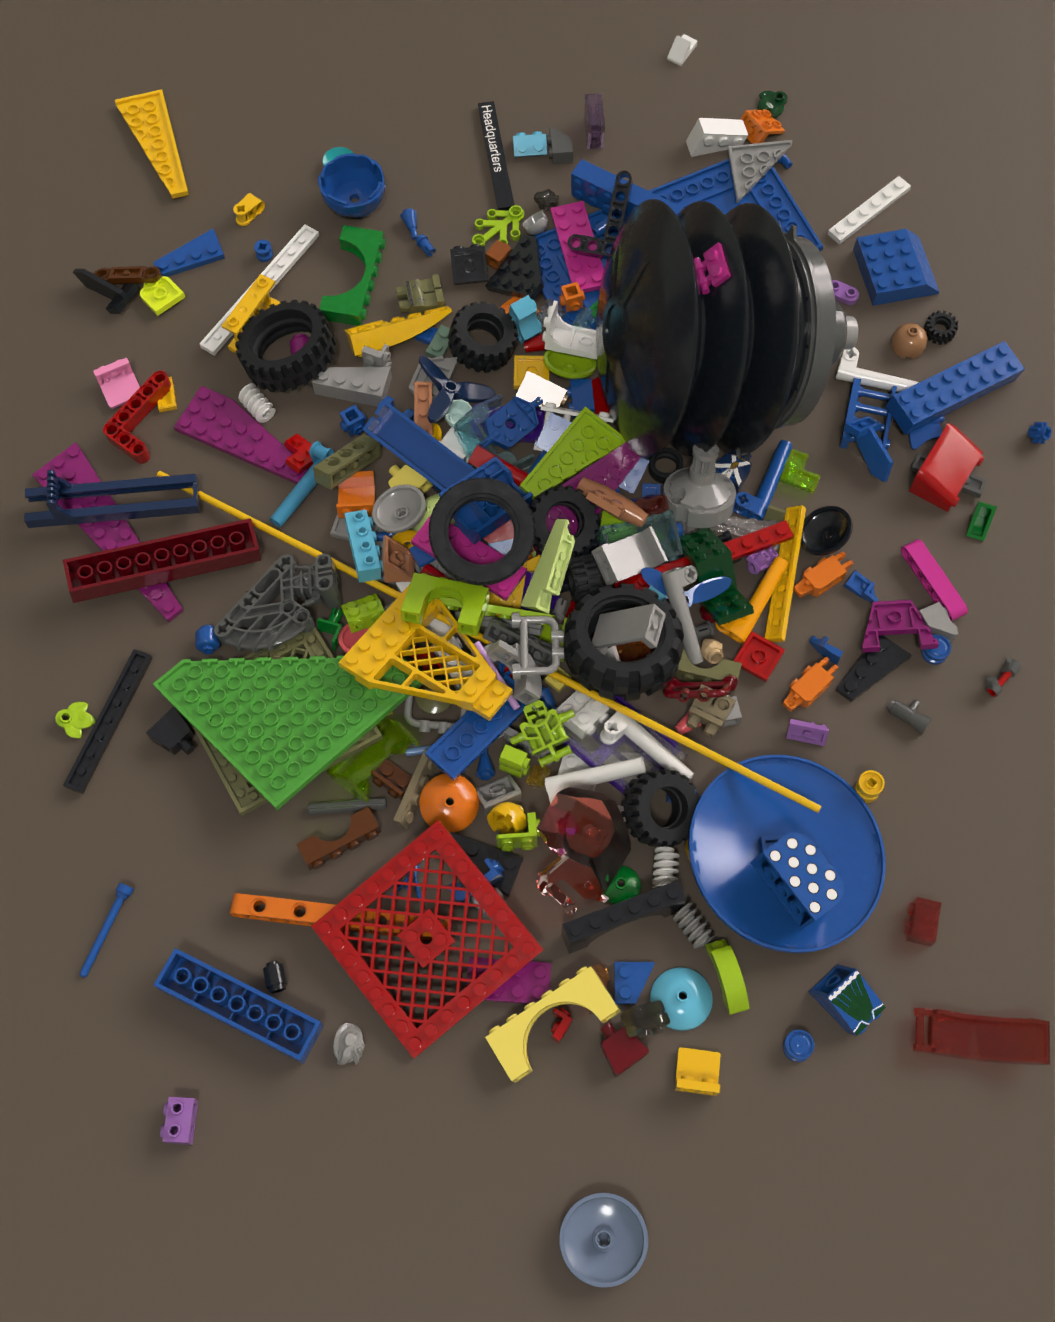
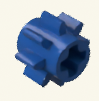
M1034 422V425H1031L1028 430L1029 438L1033 439L1032 443L1045 444V440H1049L1052 434V430L1047 426V422Z

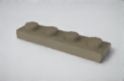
M427 750L423 751L393 819L400 828L406 830L414 819V813L417 806H419L421 792L429 782L432 772L437 767L425 756Z

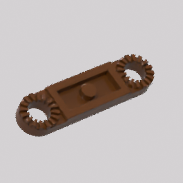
M157 266L104 267L94 272V275L111 284L153 283L162 276Z

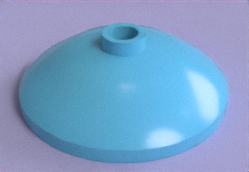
M678 967L665 971L656 979L651 989L650 1003L654 1015L663 1025L674 1030L686 1031L698 1027L707 1019L712 1008L713 996L708 982L702 975L692 969ZM685 993L686 999H680L679 994Z

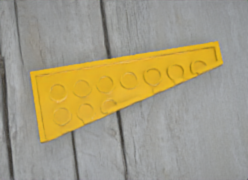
M162 89L116 99L115 104L172 199L189 195Z

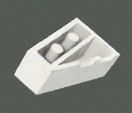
M698 118L686 140V144L691 157L724 151L728 149V146L743 145L748 137V133L743 120Z

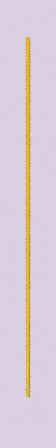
M162 471L157 473V477L170 476ZM193 488L181 489L193 495ZM199 490V499L238 519L245 520L251 518L254 527L315 558L320 554H324ZM331 557L337 569L358 579L355 569ZM377 580L364 582L396 599L401 594V592ZM439 613L435 617V619L453 627L444 614ZM478 633L477 637L468 635L486 645L492 643L482 638L483 634ZM556 671L547 675L816 813H819L822 807L614 700L600 697L598 692L594 690L589 691L582 684Z

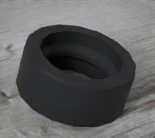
M664 448L649 459V474L656 482L664 484L668 476L673 473H663L657 470L655 463L659 459L668 458L673 460L677 466L675 471L683 469L681 454L672 448Z

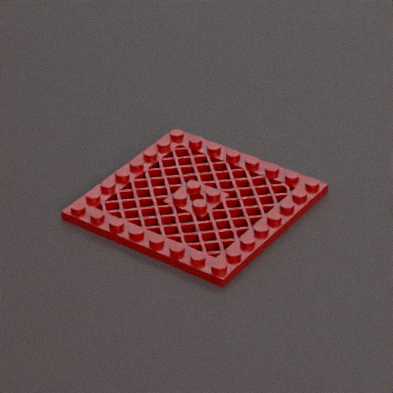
M440 820L436 821L311 926L413 1059L544 950ZM434 851H437V852L440 854V856H439V855H431V854H432ZM430 858L440 859L439 870H429ZM425 860V869L415 868ZM444 861L448 864V866L452 869L453 872L443 871ZM414 871L424 872L423 884L413 883ZM428 872L439 873L438 885L427 884ZM409 873V882H400ZM443 874L453 875L452 887L442 886ZM457 877L466 888L456 887ZM398 884L408 885L407 897L397 896ZM392 886H394L393 896L383 895ZM413 886L423 887L422 898H411ZM427 887L437 888L436 900L426 899ZM441 889L452 890L451 901L440 900ZM456 890L466 891L465 903L455 902ZM470 893L479 904L469 903ZM382 898L392 899L391 910L381 909ZM378 899L377 909L367 908ZM397 899L407 900L405 912L395 911ZM411 901L421 902L420 913L410 912ZM425 902L436 903L435 913L431 908L425 911ZM440 903L450 904L449 916L439 915ZM454 905L465 906L463 918L453 917ZM469 906L479 907L478 919L468 918ZM483 909L492 920H482ZM366 911L376 912L375 924L365 923ZM362 912L361 922H353L352 920ZM381 913L391 914L389 925L380 924ZM395 914L405 915L404 927L394 926ZM409 915L419 916L409 925ZM439 918L449 919L448 930L439 920ZM453 920L463 921L462 932H452ZM467 921L478 922L477 934L466 933ZM482 923L492 924L491 935L481 934ZM350 925H360L359 937L349 936ZM496 925L505 937L495 936ZM365 926L375 927L374 938H364ZM379 927L389 928L388 940L378 939ZM393 929L403 930L397 935L401 941L392 940ZM424 932H429L432 935L431 943L424 944L421 937ZM452 935L462 936L461 947L451 946L456 942ZM466 936L476 937L475 949L465 948ZM480 938L491 939L490 950L479 949ZM349 939L359 940L358 950ZM495 939L506 940L504 952L494 951ZM363 941L373 942L372 953L362 952ZM378 942L387 943L386 955L376 954ZM509 942L513 945V948L510 951ZM392 944L402 945L401 956L391 955ZM406 947L415 958L405 957ZM450 950L460 951L459 962L449 961ZM445 951L444 961L434 960ZM464 951L475 952L474 964L463 963ZM479 953L489 954L488 965L478 964ZM493 954L504 955L492 965ZM363 956L371 957V965L367 963ZM376 957L386 958L385 970L375 969ZM390 959L400 960L399 971L389 970ZM405 960L415 961L414 973L404 972ZM434 963L444 964L443 976L433 975ZM419 964L423 968L429 964L428 974L418 973ZM448 965L459 966L458 977L447 976ZM463 966L473 967L472 979L462 978ZM477 968L487 969L478 978H476ZM375 972L384 973L383 982ZM389 974L399 975L398 986L388 985ZM403 975L413 976L412 988L402 987ZM418 977L428 978L427 989L417 988ZM432 978L442 979L441 991L431 990ZM447 980L457 981L456 992L446 991ZM461 981L472 982L460 992ZM388 989L397 990L396 999ZM402 990L412 991L411 1003L400 1002ZM416 992L426 993L425 1004L415 1003ZM431 993L441 994L440 1006L429 1005ZM445 995L455 996L444 1005ZM402 1006H410L409 1015L405 1012ZM414 1007L425 1008L424 1019L413 1018ZM429 1008L439 1009L428 1019ZM414 1022L423 1023V1024H421L419 1027H417Z

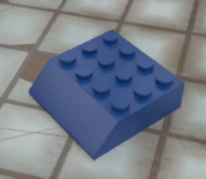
M901 229L856 238L853 252L872 306L939 294L938 286L919 236L908 229Z

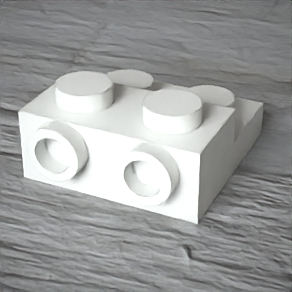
M576 690L556 709L559 714L573 709L575 717L563 724L579 738L583 739L587 735L591 736L596 730V726L599 723L603 724L609 718L608 712L610 708Z

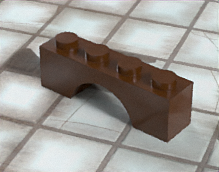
M369 807L350 816V828L342 838L335 841H324L313 835L296 844L309 870L318 869L325 864L324 862L330 859L335 860L341 857L343 852L348 849L354 850L363 841H370L378 836L381 830Z

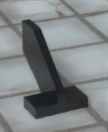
M75 269L73 271V274L85 287L112 300L105 308L110 314H120L139 290L134 283H125L119 289L86 269Z

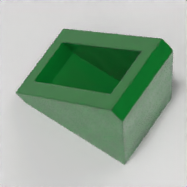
M978 501L972 512L966 536L984 541L997 506Z

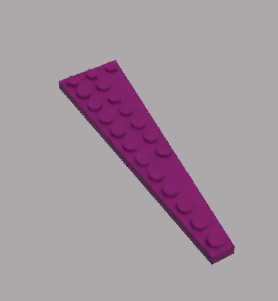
M76 442L32 474L42 487H47L48 470H54L58 477L71 484L101 482ZM110 495L58 500V504L62 509L116 505ZM126 520L77 524L101 551L140 543ZM166 582L138 589L168 623L183 612L182 607Z

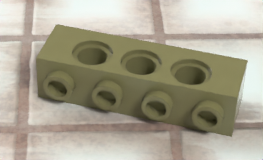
M366 434L361 435L313 466L315 482L332 490L381 457L380 443Z

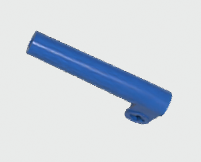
M781 440L778 443L756 496L746 492L737 493L734 513L756 523L763 522L767 508L771 503L793 448L789 441Z

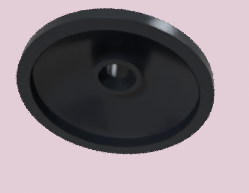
M826 506L813 511L804 519L800 545L806 552L816 556L829 555L838 551L847 543L852 534L853 522L850 515L844 509L837 506Z

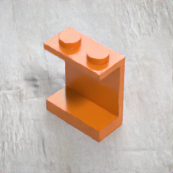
M358 471L338 485V504H336L338 518H345L344 513L367 510L368 517H373L372 511L375 504L374 471Z

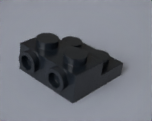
M473 244L467 248L455 246L453 249H450L454 285L488 282L485 246Z

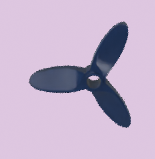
M423 355L419 357L421 368L439 390L427 414V419L430 423L441 420L449 410L454 399H462L466 402H486L494 398L496 393L491 387L471 382L455 383L448 379L429 358Z

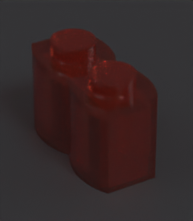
M651 494L642 499H630L644 510L648 516L651 513L661 514L669 510L667 496Z

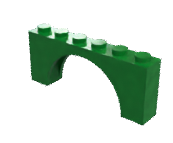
M343 225L339 238L341 250L356 255L365 265V273L361 281L350 291L334 296L323 295L319 309L323 312L327 321L360 326L367 317L366 308L371 302L370 293L375 288L374 279L378 277V264L382 262V250L386 248V239H384L383 231Z

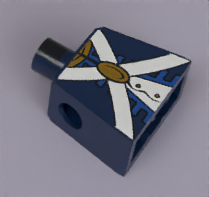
M727 453L715 463L716 472L724 474L734 484L736 495L750 474L752 463L749 462L752 457L751 453L743 456H734Z

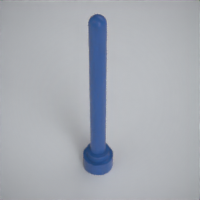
M122 883L118 884L115 894L117 897L80 971L81 977L84 978L88 975L124 899L127 900L128 897H131L133 888Z

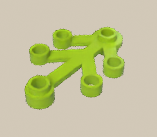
M518 205L510 207L508 211L490 209L487 211L488 220L481 218L475 220V228L477 230H483L485 227L493 228L484 235H474L472 245L481 243V246H486V242L498 232H500L499 241L508 244L507 225L511 222L513 223L510 238L513 241H518L521 237L519 221L524 218V210ZM497 217H506L503 220H496Z

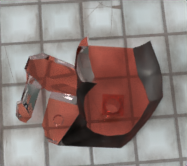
M565 788L556 794L537 826L540 837L545 845L559 857L538 874L536 887L544 896H552L565 908V913L572 916L577 910L576 904L556 886V882L564 880L584 899L598 900L605 903L609 899L605 892L630 853L631 844L623 816L614 800L591 790ZM566 828H575V834H568ZM607 874H608V876H609V881H608V882L605 880Z

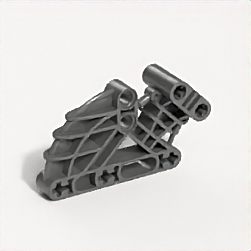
M320 554L316 557L314 564L299 566L292 555H282L215 626L214 633L220 643L224 646L232 645L238 651L252 649V652L257 653L265 648L268 651H272L299 633L310 632L314 628L315 623L310 612L304 608L305 606L319 605L324 601L326 607L332 610L333 608L338 609L342 604V594L340 592L341 578L331 556ZM281 593V602L271 603ZM298 598H303L305 603L298 604Z

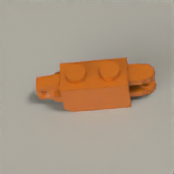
M840 552L836 556L832 555L829 558L824 557L815 567H809L803 572L802 580L794 586L793 591L799 598L808 594L818 597L844 580L847 569L852 567L854 563L852 560H849L841 565L840 561L846 557L845 552Z
M828 657L823 658V660L815 663L812 667L809 665L803 671V676L800 679L796 678L789 685L791 689L782 705L790 712L799 706L808 708L831 685L834 679L832 675L837 671L838 666L835 664L826 671L823 667L828 664Z

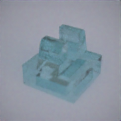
M588 307L581 310L573 321L572 326L590 329L591 326L587 324V321L591 324L595 322V318L591 314L592 310Z

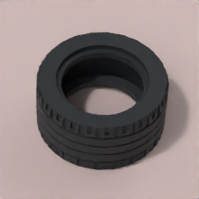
M491 478L467 479L449 488L435 504L429 521V541L437 562L455 579L472 585H492L511 577L528 559L535 540V523L528 503H526L525 499L516 489L502 481ZM475 501L494 503L500 506L512 521L514 540L511 549L503 558L494 563L484 565L470 563L461 558L450 543V522L455 513L468 503Z

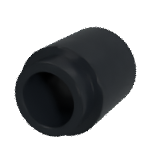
M278 961L266 963L263 973L267 989H269L270 993L286 990L287 979L283 964L278 963Z

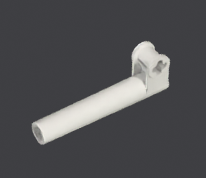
M855 347L851 350L843 351L835 378L853 383L854 378L861 379L860 385L891 391L893 386H897L896 392L898 393L919 383L858 368L859 351Z
M617 711L604 723V729L600 733V740L604 744L612 745L625 734L664 769L678 771L681 775L687 776L689 781L694 776V773L634 719Z
M640 757L545 778V787L551 808L558 814H562L571 808V796L558 793L565 788L579 789L643 774L646 772L643 758ZM558 802H565V805L563 807L558 806Z

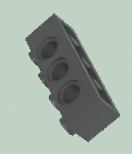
M494 618L489 621L482 638L492 643L500 639L510 646L515 643L520 645V629L512 628L511 624L499 618ZM528 633V653L537 666H550L552 664V645Z

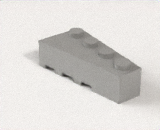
M391 366L327 368L325 372L321 371L318 374L319 377L316 380L313 379L312 384L316 395L378 407V404L387 396L392 381Z

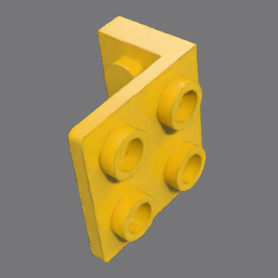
M680 1047L678 1049L674 1091L717 1096L720 1093L718 1081L721 1054L719 1052Z

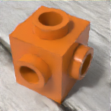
M578 282L561 286V296H559L561 307L564 306L566 312L577 311L583 308L585 295L583 290L580 289Z

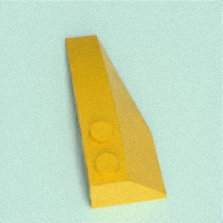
M449 306L425 310L423 315L421 313H411L407 316L408 318L397 316L393 317L391 322L379 320L345 329L344 332L352 353L355 356L362 357L361 351L364 345L381 352L385 344L390 347L427 330L450 314L452 309Z

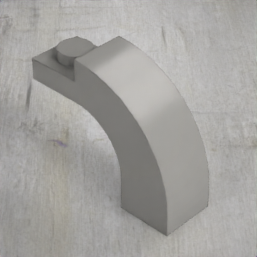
M499 639L487 649V654L507 666L512 675V664H521L520 645L518 643L510 646ZM528 653L529 667H537L535 661ZM521 675V679L514 680L513 697L525 705H529L541 698L542 681L540 675Z

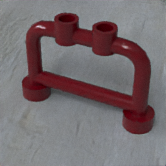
M731 674L726 675L722 681L680 682L677 677L673 676L671 681L664 682L665 689L663 690V695L670 699H678L683 703L687 702L689 698H698L699 701L706 702L709 698L723 697L730 691L735 690L738 680ZM701 684H703V685H705V686H707V687H709V688H711V689H719V690H709V689L706 688V687H703V688H701V689L699 690V688H700ZM681 693H685L687 697H683ZM701 693H705L707 697H703Z

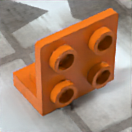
M766 109L746 110L740 119L744 122L748 133L747 139L751 144L763 143L768 134H783L785 132L782 124L775 120Z

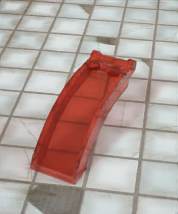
M914 1008V1015L916 1016L914 1052L984 1062L1050 1065V1021L1034 1018L989 1017L942 1009ZM924 1016L928 1017V1045H924Z

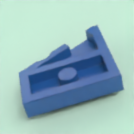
M614 962V996L617 1005H636L654 967V962Z

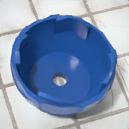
M350 153L339 155L328 162L318 176V185L323 201L333 212L344 217L361 218L370 214L378 207L384 196L386 186L381 166L375 159L373 160L363 154ZM352 199H359L357 202H351Z

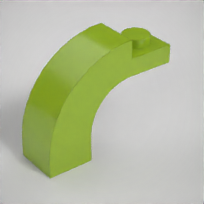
M725 939L705 944L706 952L716 970L723 1002L729 1014L750 1009L743 976L731 945L728 946Z

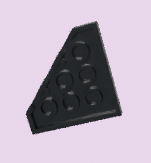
M523 235L519 239V242L509 252L507 258L500 264L497 271L485 285L488 291L520 298L529 295L530 299H536L544 288V283L542 281L543 273L540 265L541 256L538 250L539 241L535 236Z

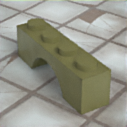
M683 649L678 670L674 676L682 678L686 682L722 681L726 675L731 674L738 680L742 663L722 659L715 667L699 668L689 661L686 651Z

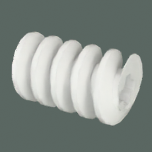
M254 383L246 385L240 391L239 401L256 418V421L264 423L274 416L276 409L272 408L273 404L264 397L263 393H260V390L256 388Z
M656 847L654 849L656 853L654 860L656 862L653 867L656 870L653 871L655 878L652 880V883L655 886L652 889L678 880L673 874L679 873V870L674 869L673 866L679 865V862L675 861L674 858H679L680 855L674 852V848Z

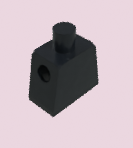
M174 707L146 732L151 741L173 755H176L181 749L189 755L196 747L190 742L194 738L193 732Z

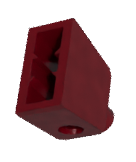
M609 1022L600 1029L606 1037V1040L601 1043L600 1047L615 1078L648 1055V1048L627 1027L624 1026L619 1031H616L611 1022Z

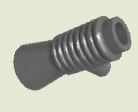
M892 699L887 707L890 714L892 713V715L902 721L909 723L920 734L924 733L932 718L916 712L920 706L918 700H913L908 707L906 704L901 703V701Z

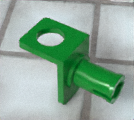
M333 608L328 620L318 618L317 626L319 631L334 635L332 650L336 652L339 645V634L342 631V624H339V621L343 616V611Z

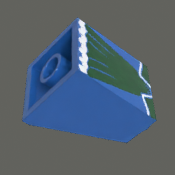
M839 964L833 967L808 991L847 1033L855 1036L865 1032L867 1026L873 1020L878 1019L881 1016V1012L886 1008L857 969Z

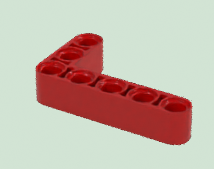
M161 370L154 372L103 427V432L108 441L140 464L149 461L150 452L141 440L131 434V431L157 405V402L170 391L171 382L167 374Z

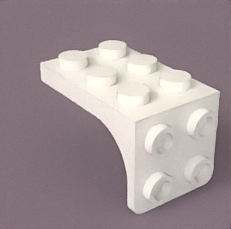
M554 300L553 305L549 306L548 317L545 316L543 327L546 328L542 341L545 342V349L597 359L596 330L572 326L564 322L558 314V301Z

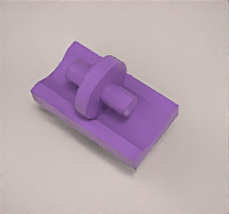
M773 547L749 555L746 558L748 561L747 569L751 574H759L769 569L774 558L779 555Z

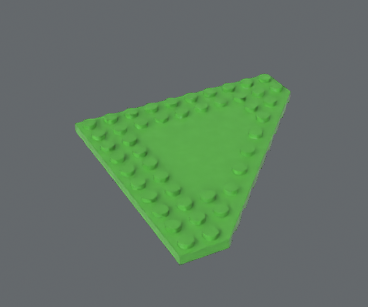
M310 656V658L299 659V657H283V659L264 657L256 658V660L229 658V660L202 659V661H191V659H183L153 683L155 689L277 811L410 696L377 688L368 689L357 682L355 676L339 667L338 662L344 656H337V658ZM392 666L379 681L402 685L409 675ZM414 680L409 687L418 689L423 684Z

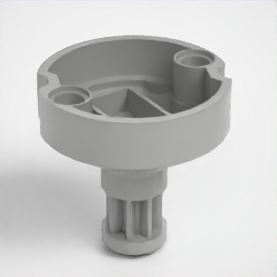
M694 445L692 449L693 463L691 466L673 472L666 479L663 489L662 506L666 514L674 521H683L687 526L693 528H711L723 524L731 517L734 510L736 489L727 476L716 472L715 462L719 456V447L715 445L709 451L704 452L702 448Z

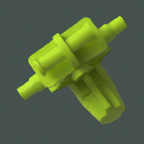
M537 700L524 707L523 711L528 722L520 724L519 727L522 732L510 738L512 745L528 741L532 749L531 753L534 756L550 750V755L538 759L542 768L553 761H560V758L568 754H573L569 745L558 751L555 749L556 746L570 740V737L566 735L563 728V723L575 717L573 709L559 714L555 709L548 710L546 703L541 700Z

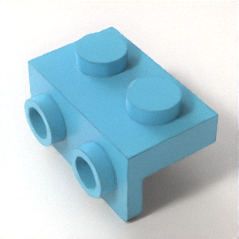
M541 131L532 132V135L516 133V136H513L514 158L547 156L546 134H542Z

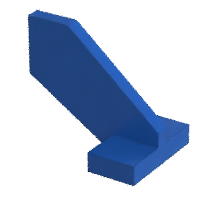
M870 416L845 423L844 431L855 437L871 475L883 482L888 481L893 460L876 434V431L881 429L882 423Z

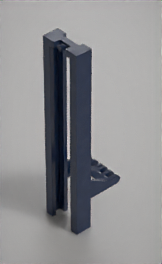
M48 470L47 487L25 489V498H28L29 502L46 501V505L50 510L24 513V522L28 528L199 513V480L196 474L71 484L58 477L54 470ZM193 488V498L75 509H62L58 504L60 499Z

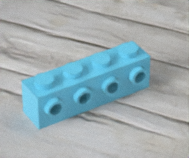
M367 510L344 513L345 526L359 583L381 579L383 561L378 558L380 556L379 545L375 546L377 538L376 532L371 530L373 528L372 517H368Z

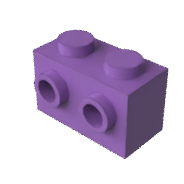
M182 1097L168 1098L163 1111L166 1116L165 1124H162L160 1137L163 1138V1142L167 1144L193 1145L198 1100Z

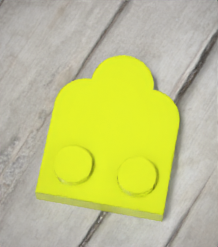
M161 276L158 281L153 283H144L140 291L142 301L157 316L186 297L184 292L166 276Z

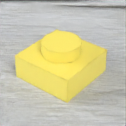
M560 667L557 669L556 672L572 679V677L563 669H561ZM549 676L545 678V682L558 693L566 686Z

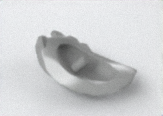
M344 1023L339 1026L334 1038L333 1049L338 1060L337 1064L345 1065L354 1061L355 1065H357L365 1047L363 1034L355 1024Z

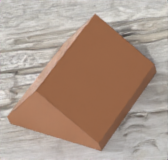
M385 535L383 537L385 583L411 582L414 574V560L410 550Z

